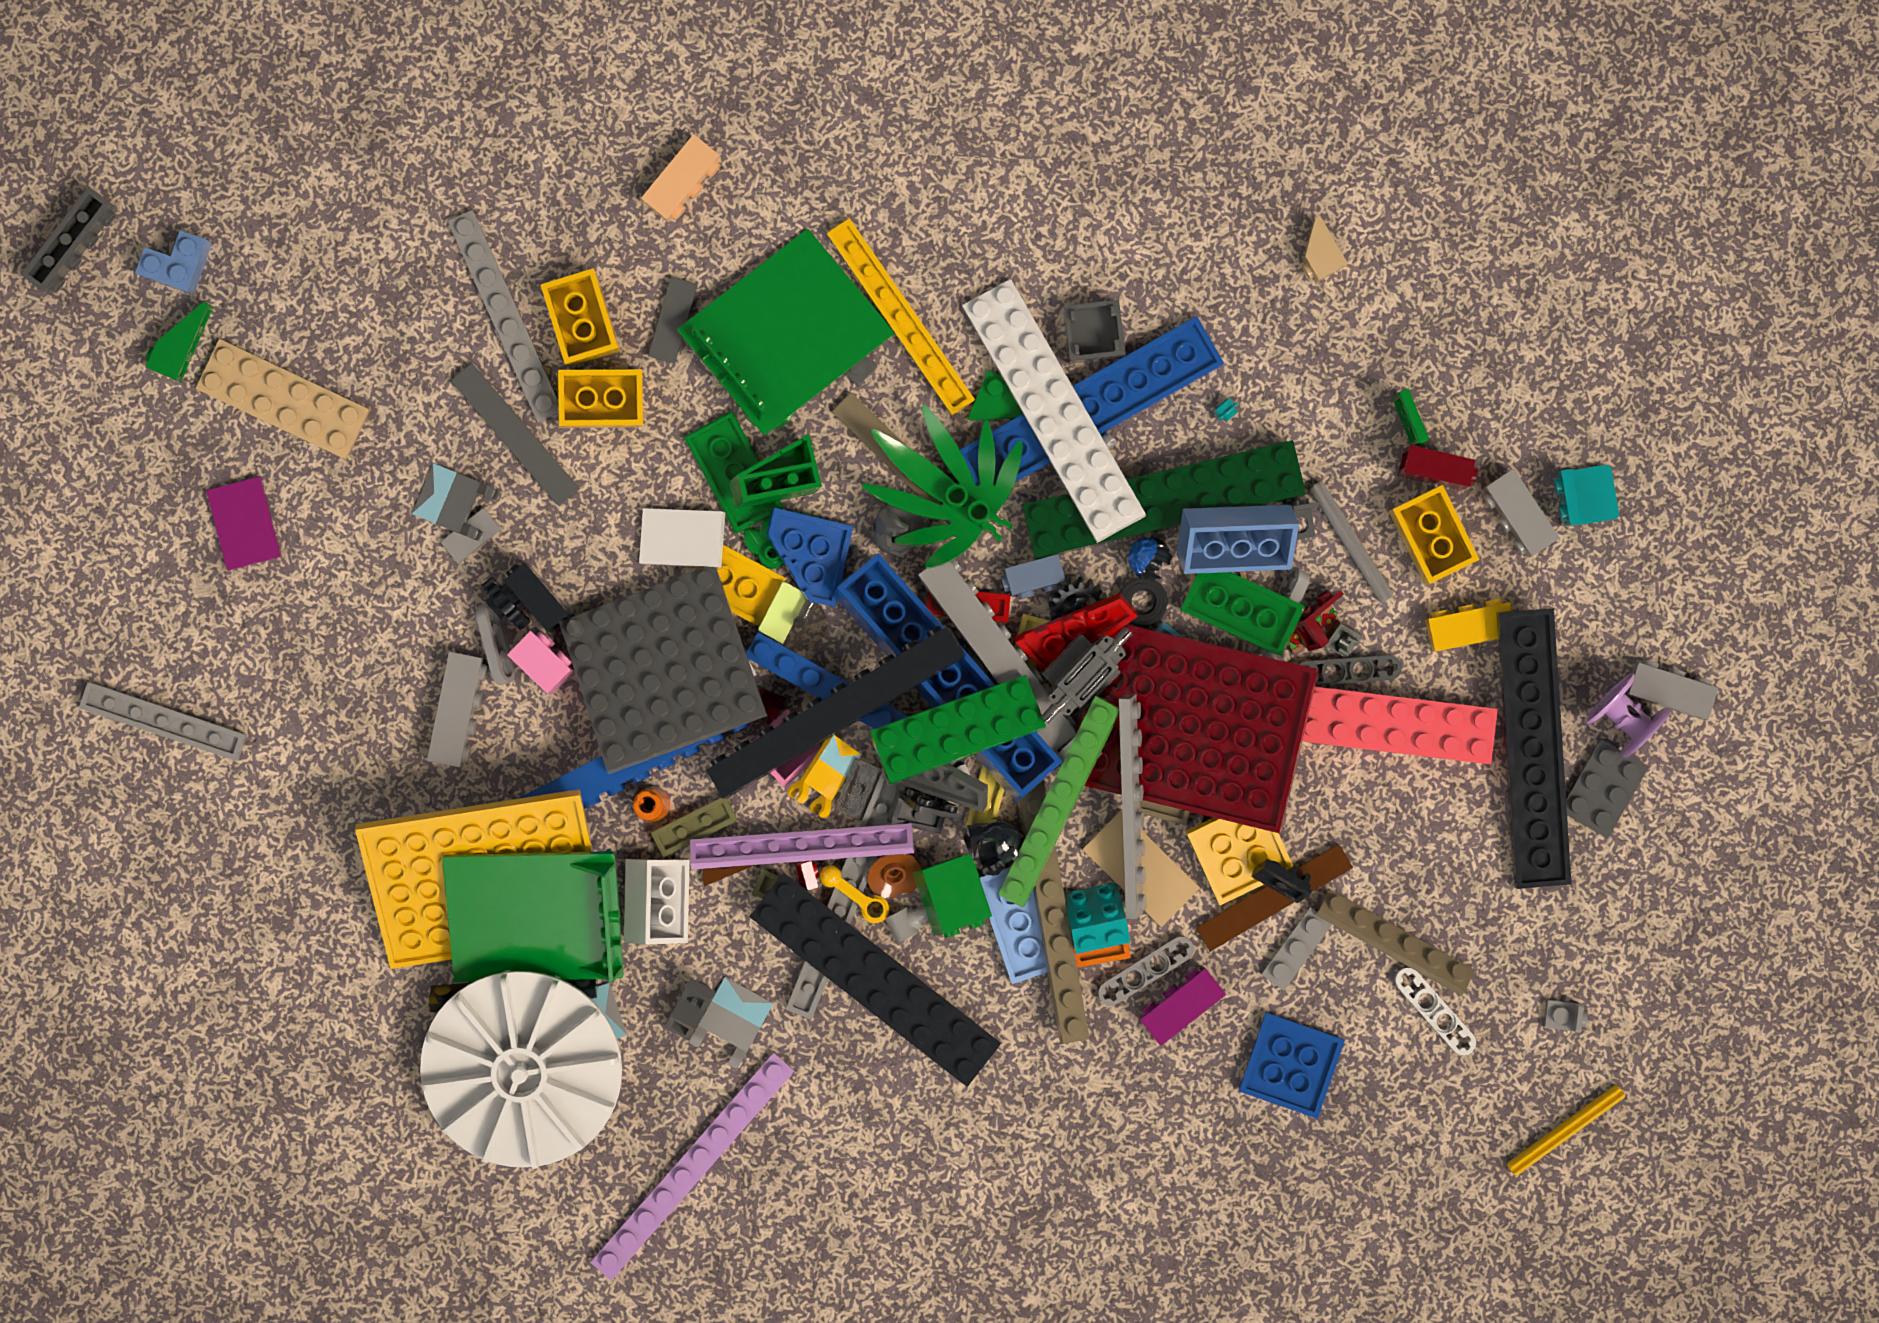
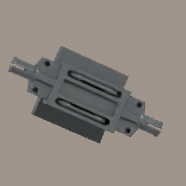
M1124 626L1114 638L1103 635L1099 640L1090 643L1079 633L1041 673L1053 686L1046 695L1051 705L1040 717L1049 724L1059 712L1069 716L1077 708L1083 713L1091 705L1095 696H1099L1121 673L1117 669V664L1126 655L1122 645L1133 634Z

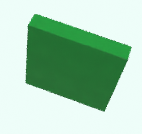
M1409 388L1400 391L1393 396L1392 400L1410 445L1420 446L1429 441V437Z

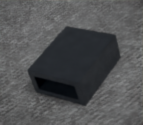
M516 563L506 572L508 577L504 582L547 632L553 634L560 628V621L574 616L531 565Z

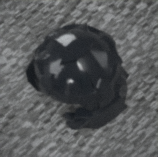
M997 817L992 818L987 823L967 825L966 833L963 835L964 842L972 859L979 857L984 875H999L1006 863L1015 860L1017 857L1021 835L1016 826L1010 825Z

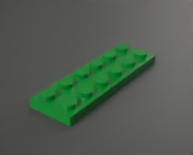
M1024 675L871 730L869 735L887 781L891 785L1046 728V724L1040 717L1042 715L1027 676Z

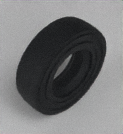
M1139 577L1133 578L1124 584L1119 593L1132 605V597L1136 592L1147 591L1152 595L1154 602L1149 611H1137L1138 617L1129 623L1136 626L1152 625L1159 621L1166 612L1168 605L1166 591L1156 580L1148 581Z

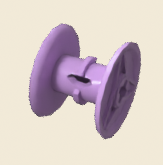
M1630 673L1620 680L1595 705L1584 720L1585 724H1592L1606 714L1615 723V729L1621 728L1630 737L1621 751L1622 759H1626L1638 750L1661 727L1672 710L1671 708H1663L1650 718L1640 709L1641 704L1639 702L1634 703L1626 696L1625 692L1634 682V673ZM1627 705H1631L1639 713V716L1631 714L1628 711Z

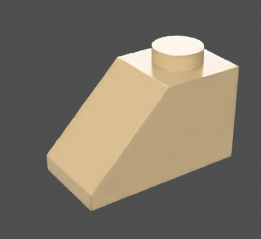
M1321 216L1315 218L1312 223L1303 257L1305 264L1302 265L1308 279L1314 278L1316 283L1336 273L1348 264Z

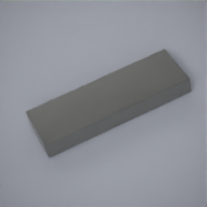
M675 277L670 278L649 351V357L676 364L683 340L677 329L689 319L698 284Z

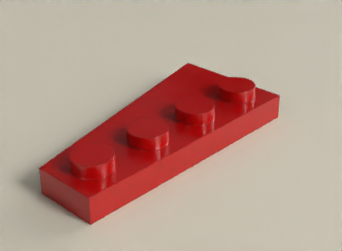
M1118 593L1014 636L1015 643L1044 671L1079 633L1090 643H1093L1103 635H1112L1138 617L1137 611Z

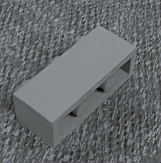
M1515 469L1508 471L1482 488L1485 492L1482 495L1484 501L1490 509L1496 508L1501 516L1498 518V522L1505 532L1511 531L1516 539L1513 541V544L1521 555L1526 554L1528 558L1532 557L1560 538Z
M1643 659L1642 663H1634L1631 671L1635 676L1634 682L1625 692V695L1664 708H1671L1674 711L1698 719L1709 720L1718 692L1717 687L1711 686V680L1696 676L1695 680L1685 677L1686 672L1674 668H1669L1667 672L1658 669V663Z

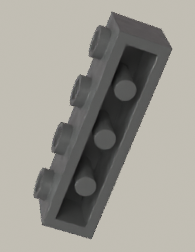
M87 187L20 275L50 296L53 292L57 293L65 284L66 280L64 278L69 271H74L82 261L81 256L87 248L91 249L99 239L98 233L104 226L108 227L116 217L115 211L118 208L99 193Z

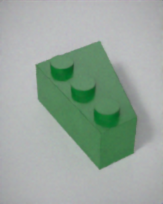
M805 435L791 445L786 446L777 453L736 475L729 482L735 509L811 495L818 491L822 484L810 435Z

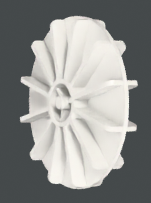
M506 970L478 979L462 988L445 1003L432 1021L426 1034L421 1054L420 1073L421 1087L428 1107L442 1128V1133L444 1135L447 1134L455 1143L469 1153L483 1159L482 1162L484 1163L489 1161L509 1167H532V1169H536L539 1166L563 1160L582 1150L603 1129L615 1108L622 1082V1060L614 1030L598 1004H595L591 998L575 986L561 980L559 976L555 975L554 977L532 971Z

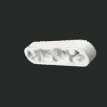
M1409 967L1398 970L1394 978L1395 985L1449 1047L1460 1055L1472 1053L1476 1046L1474 1035L1422 976ZM1404 973L1414 975L1412 982L1417 987L1421 983L1424 985V988L1418 990L1413 998L1409 993L1414 992V990L1408 985H1401L1403 982L1401 976ZM1423 993H1430L1433 997L1432 1006L1426 1009L1421 1008L1418 1004L1419 996ZM1441 1014H1448L1452 1018L1451 1026L1447 1029H1440L1437 1025V1018ZM1457 1025L1461 1027L1460 1030H1457V1033L1463 1038L1467 1036L1470 1038L1467 1041L1469 1045L1467 1049L1463 1047L1458 1049L1456 1046L1459 1042L1453 1035L1450 1039L1446 1037L1447 1034L1452 1033L1456 1029Z

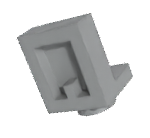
M1547 1000L1544 1027L1581 1033L1582 1027H1586L1588 1013L1584 1010V1005L1579 1003Z

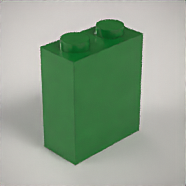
M970 853L913 872L933 935L943 934L944 938H949L960 934L959 928L968 925L969 929H974L985 925L984 919L992 917L974 859H972Z

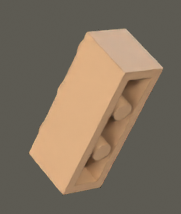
M693 134L641 197L642 201L668 223L672 218L677 220L685 211L686 207L683 205L688 198L694 199L703 189L701 183L707 175L711 178L721 166L718 163L721 159L720 155Z

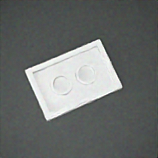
M643 508L639 563L647 565L722 568L725 512Z

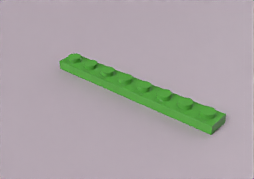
M1095 696L998 895L1020 907H1025L1119 716L1118 706L1099 696Z

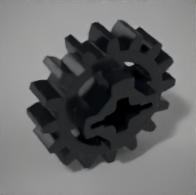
M492 576L482 584V588L489 596L486 600L487 605L504 624L511 621L515 627L522 630L531 622L522 610L526 606L507 584L501 586Z
M1078 577L1076 583H1073L1069 578L1067 579V586L1064 587L1060 583L1057 585L1059 593L1051 592L1053 601L1048 602L1051 620L1106 599L1107 594L1103 592L1100 584L1094 586L1093 579L1091 578L1086 583H1083L1082 577Z

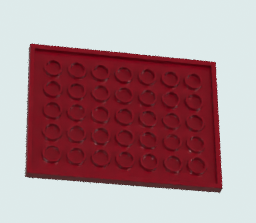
M1126 624L1125 627L1133 635L1122 645L1126 655L1117 664V669L1121 673L1106 687L1099 697L1118 707L1119 698L1125 694H1136V702H1140L1141 715L1137 719V730H1141L1142 734L1141 746H1138V757H1141L1143 762L1142 773L1139 774V785L1143 786V800L1280 834L1283 828L1319 669ZM1123 627L1117 630L1109 637L1114 638L1123 629ZM1090 706L1083 713L1081 712L1077 732ZM1118 716L1101 751L1102 754L1098 757L1084 786L1122 795L1120 719Z

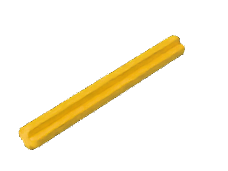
M1617 1085L1612 1086L1507 1163L1509 1170L1517 1176L1624 1099L1625 1094L1622 1089Z

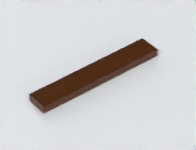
M1337 844L1299 866L1296 876L1301 879L1306 873L1310 874L1309 884L1313 892L1349 871L1353 866L1340 844ZM1265 886L1197 926L1196 930L1209 952L1293 904L1294 901Z

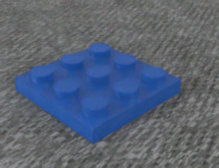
M1265 1012L1238 1091L1318 1119L1345 1040Z

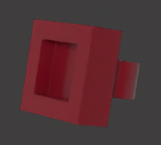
M760 688L759 692L768 716L766 724L770 725L774 719H777L786 698Z

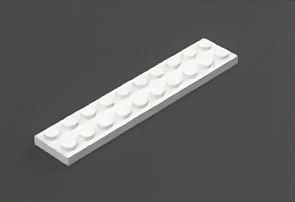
M1009 279L963 304L966 315L1096 543L1146 517L1143 508L1012 280Z

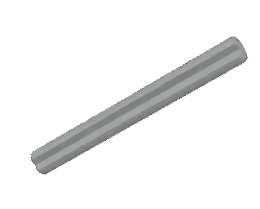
M1319 481L1312 485L1310 492L1317 503L1319 502L1320 508L1379 601L1385 602L1392 598L1393 592L1325 484Z

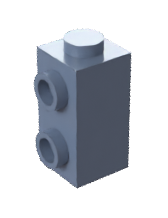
M1059 554L1005 568L1006 575L1001 576L1004 591H1010L1011 596L1017 595L1019 600L1035 596L1034 590L1041 588L1045 589V593L1058 590L1057 585L1066 581Z

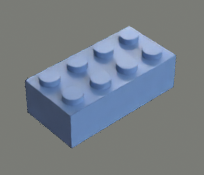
M1291 505L1183 509L1176 555L1184 574L1291 570L1299 522Z

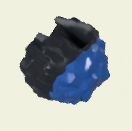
M1143 538L1131 544L1128 563L1130 569L1140 579L1154 581L1155 579H1161L1160 576L1155 574V571L1161 569L1162 562L1170 565L1173 556L1170 554L1166 543L1161 539Z

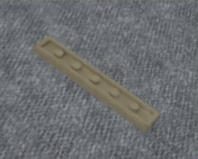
M850 392L832 413L919 497L942 506L943 503L916 486L887 457L871 434L872 429L882 432L902 444L904 443Z

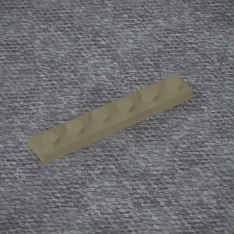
M1330 889L1326 892L1316 913L1318 917L1460 996L1466 992L1475 971L1474 969Z

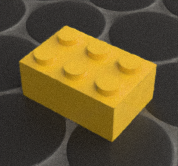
M594 268L541 284L561 354L568 368L621 352L598 275Z
M642 369L558 370V428H641L643 426Z
M1443 485L1389 511L1425 586L1479 560Z

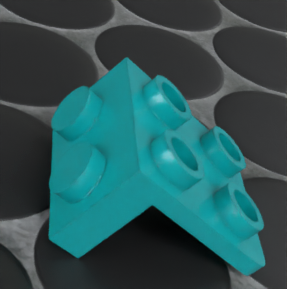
M1609 465L1577 470L1568 469L1555 473L1554 489L1555 493L1559 494L1561 503L1558 506L1559 518L1561 522H1564L1565 528L1614 520L1619 517L1612 468Z
M1116 883L1103 884L1064 894L1076 954L1131 943L1126 915Z

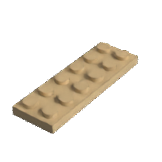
M221 339L218 340L195 388L346 460L370 412L369 409Z

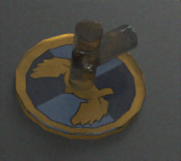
M805 600L800 612L793 621V626L782 644L783 646L794 651H805L818 645L824 638L827 629V618L819 604Z

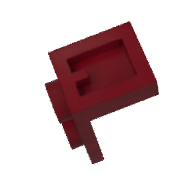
M1326 590L1316 597L1317 603L1312 607L1310 605L1305 607L1294 631L1308 651L1323 648L1330 642L1325 635L1324 628L1315 621V618L1344 595L1342 590L1334 592Z

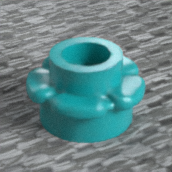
M1231 397L1224 400L1213 410L1217 415L1216 419L1221 420L1223 418L1227 422L1238 413L1235 407L1239 403H1235Z

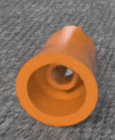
M644 786L637 791L633 798L634 812L642 821L648 823L661 821L670 810V798L667 792L659 786ZM647 799H652L655 802L652 810L645 807Z

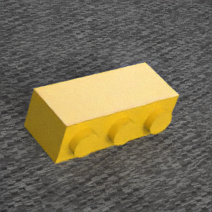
M1500 598L1486 601V607L1475 609V605L1471 604L1458 607L1459 613L1448 615L1447 610L1431 613L1432 618L1425 620L1431 651L1436 652L1498 639L1496 612L1512 611L1510 602L1502 604V599Z

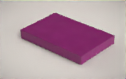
M260 476L206 490L227 571L282 557Z

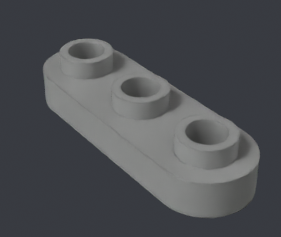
M487 603L479 605L475 613V622L479 626L482 637V648L488 660L489 675L498 685L511 683L515 678V669L512 659L507 655L510 650L503 623Z

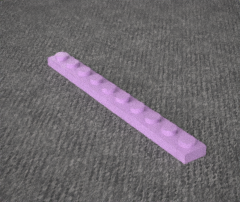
M774 1052L590 1263L608 1279L612 1280L795 1070Z

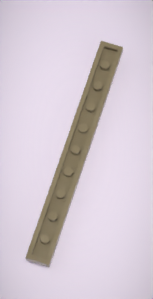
M1044 780L1018 802L1024 840L1047 795ZM1055 845L1033 891L1060 1044H1066L1090 1038Z

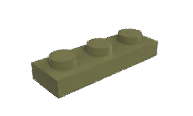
M721 797L651 832L664 858L690 845L691 839H702L738 821V818L728 798L722 799Z

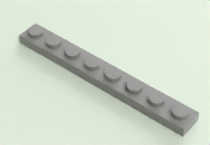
M468 211L448 220L449 226L537 422L539 423L557 415L558 398L474 211Z
M1125 694L1119 698L1126 919H1137L1147 907L1146 894L1142 893V884L1146 880V869L1142 867L1141 856L1145 854V841L1141 839L1140 830L1144 827V813L1140 812V801L1143 800V786L1139 785V774L1142 773L1143 762L1142 758L1138 757V746H1141L1142 734L1141 730H1137V719L1141 715L1140 702H1136V694Z

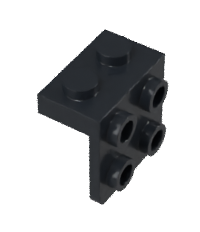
M908 788L907 791L896 790L887 821L891 824L912 823L914 829L940 834L945 817L963 821L965 815L958 810L959 806L935 796L923 795L924 793Z

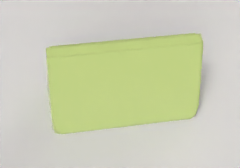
M783 581L758 632L783 644L806 600L802 592Z

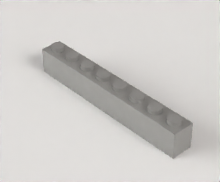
M954 559L947 564L931 569L926 568L919 573L917 577L997 685L1026 675L1041 714H1043L1051 705L1046 696L1048 693L1041 685L1045 682L1035 668L1032 671L1025 663L1028 660L1027 656L1019 646L1014 649L1008 640L1011 638V635L1004 625L1000 624L997 626L992 616L995 613L986 601L982 604L975 596L978 590L969 579L963 580L958 573L962 569L957 561ZM1059 712L1049 724L1045 722V729L1037 731L1055 752L1076 736L1077 733L1074 729L1077 727V724L1070 715H1063Z

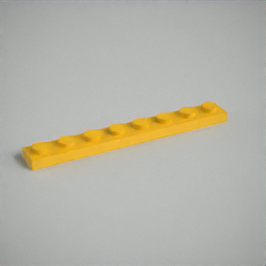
M848 218L829 231L827 236L950 414L953 416L974 402V397L851 219Z

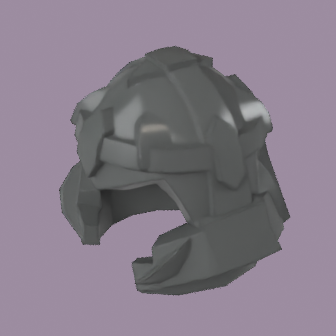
M882 502L881 508L877 513V521L872 524L874 543L882 552L889 555L894 554L897 557L906 555L912 551L913 545L896 544L895 538L929 527L927 518L907 513Z

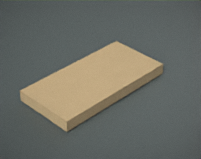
M1120 810L1082 850L1125 891L1123 812ZM1141 830V839L1145 841V854L1141 856L1142 867L1146 869V880L1142 884V893L1146 894L1147 897L1145 912L1162 927L1200 887Z

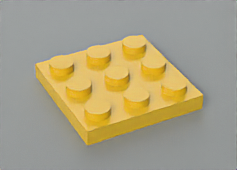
M1217 818L1209 819L1185 831L1219 905L1264 885L1251 876L1254 868L1266 859L1280 863L1286 870L1293 867L1279 833Z

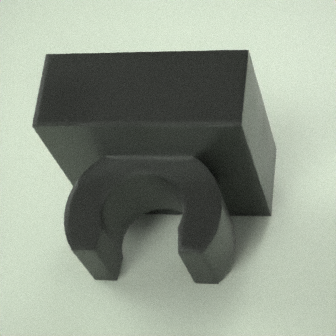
M1337 620L1326 635L1330 642L1325 646L1347 658L1362 635L1357 630Z

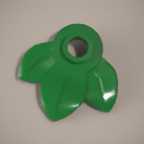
M768 517L762 524L761 530L745 529L744 540L748 551L758 555L759 561L764 567L776 569L784 563L779 555L775 558H770L767 555L769 551L776 552L766 536L770 519Z

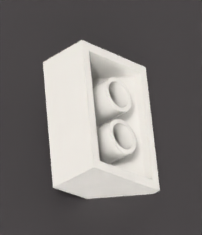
M626 859L624 943H688L690 860Z

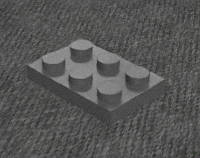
M1599 739L1566 797L1567 816L1603 837L1609 838L1649 766L1632 756L1622 759V750Z

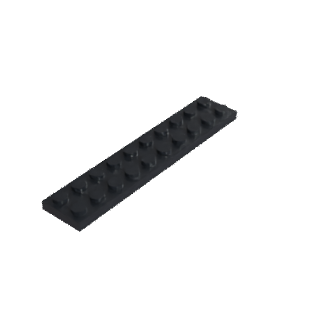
M1554 608L1496 612L1514 888L1525 889L1571 885Z
M784 872L749 915L757 924L966 1087L970 1085L1002 1044Z

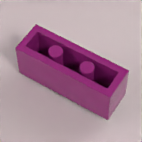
M1198 967L1193 968L1184 976L1187 981L1179 987L1173 984L1162 993L1165 997L1157 1004L1152 1001L1141 1009L1143 1015L1139 1019L1160 1046L1226 996V993L1205 967L1201 970Z

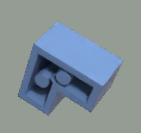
M180 230L171 256L144 247L135 273L145 279L194 295L212 243L204 238Z

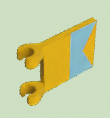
M833 735L825 740L802 778L789 787L787 791L788 796L795 798L799 792L796 801L804 803L808 798L810 786L822 794V796L811 803L810 810L813 813H817L818 809L822 807L818 816L824 819L827 818L831 811L832 800L862 754Z

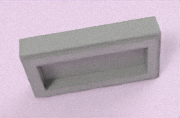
M485 508L481 509L466 522V525L483 532L480 541L457 532H452L441 541L457 564L461 563L502 530Z

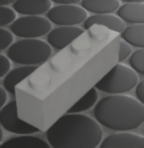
M449 652L427 761L455 767H463L464 762H469L471 747L467 746L469 735L474 736L477 726V719H473L475 708H480L483 695L482 692H478L480 681L486 680L488 665L484 664L485 659Z

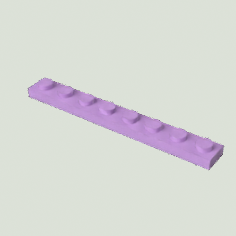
M912 823L690 840V865L692 869L914 853Z

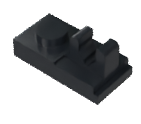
M1266 859L1253 870L1251 877L1296 903L1301 902L1312 893L1311 885L1309 884L1311 875L1306 873L1299 879L1296 876L1298 870L1296 866L1286 870L1280 863Z

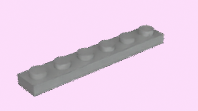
M87 682L79 706L80 709L235 761H239L247 734L92 682Z

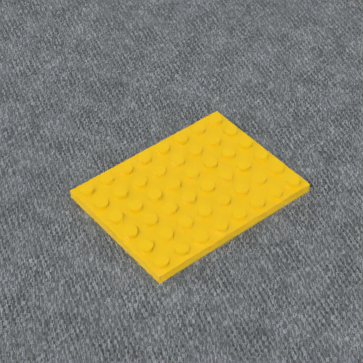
M580 789L365 822L355 826L390 969L452 960L449 923L447 920L443 855L593 852Z

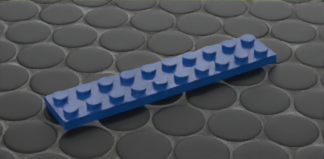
M1196 316L1075 384L1073 388L1101 435L1220 368L1225 363ZM1023 414L992 431L995 447L994 486L1005 459L1018 441H1022V456L1015 483L1051 463ZM980 439L960 449L976 486L980 485L978 471Z

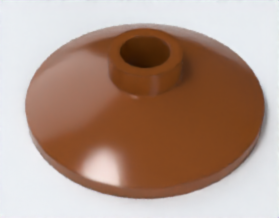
M911 854L882 855L871 864L867 873V881L870 889L875 894L883 898L894 899L899 893L910 894L917 888L913 872L922 868L919 861Z

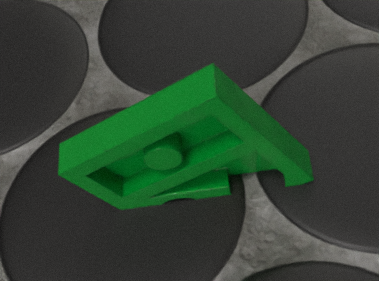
M988 370L967 420L1015 419L1021 416L1023 413L1002 376Z

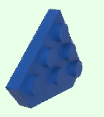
M772 508L766 536L805 599L809 602L836 607L837 599L833 595L836 588L842 582L853 526Z

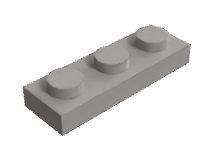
M1311 907L1308 908L1261 973V975L1283 991L1332 926L1331 923L1316 915L1317 912Z

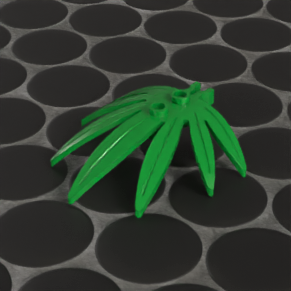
M923 404L922 413L931 439L943 462L959 484L954 483L939 468L914 450L888 435L872 429L871 434L892 463L916 486L943 503V505L941 506L910 493L863 483L862 489L882 502L907 513L951 522L948 525L927 527L895 538L896 544L915 546L934 544L956 537L941 546L928 559L925 567L931 569L947 564L961 556L976 542L983 531L992 534L993 538L998 543H1001L1003 536L998 534L996 528L989 522H992L997 527H1004L1008 531L1011 530L1012 524L1007 520L1000 519L997 513L1006 502L1015 484L1021 463L1022 441H1018L1008 454L994 486L995 447L990 423L988 420H985L978 451L980 485L976 486L968 465L953 438L927 405Z

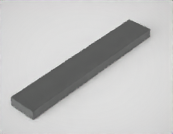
M472 363L451 380L559 507L580 490L578 485Z

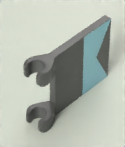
M433 463L412 514L480 541L483 532L466 525L467 519L478 494L497 500L500 491Z

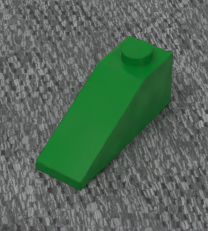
M202 302L155 343L154 347L151 346L145 357V362H147L146 368L181 383L213 310V306Z

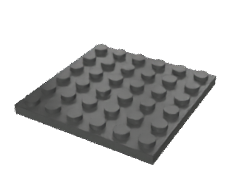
M704 567L559 622L604 764L609 774L767 716L717 567Z

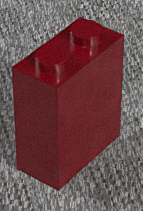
M1409 445L1403 449L1398 477L1438 486L1443 485L1447 488L1463 491L1469 488L1471 483L1475 484L1478 467H1474L1475 459Z

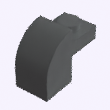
M691 978L665 1028L689 1041L716 991L710 989L706 983Z

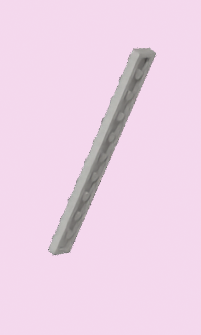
M881 773L860 827L891 825L887 818L896 790H905L906 786L897 783L889 785L887 780L882 779ZM878 856L847 858L841 871L842 878L863 893L867 884L868 870ZM835 887L827 907L850 924L858 904ZM806 961L786 1010L812 1020L828 978Z

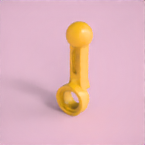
M828 865L820 871L819 878L821 883L826 887H836L859 904L862 915L867 921L879 923L888 916L889 905L883 897L879 895L866 896L844 880L836 866ZM873 901L880 902L883 906L882 915L879 917L870 916L867 912L869 903Z

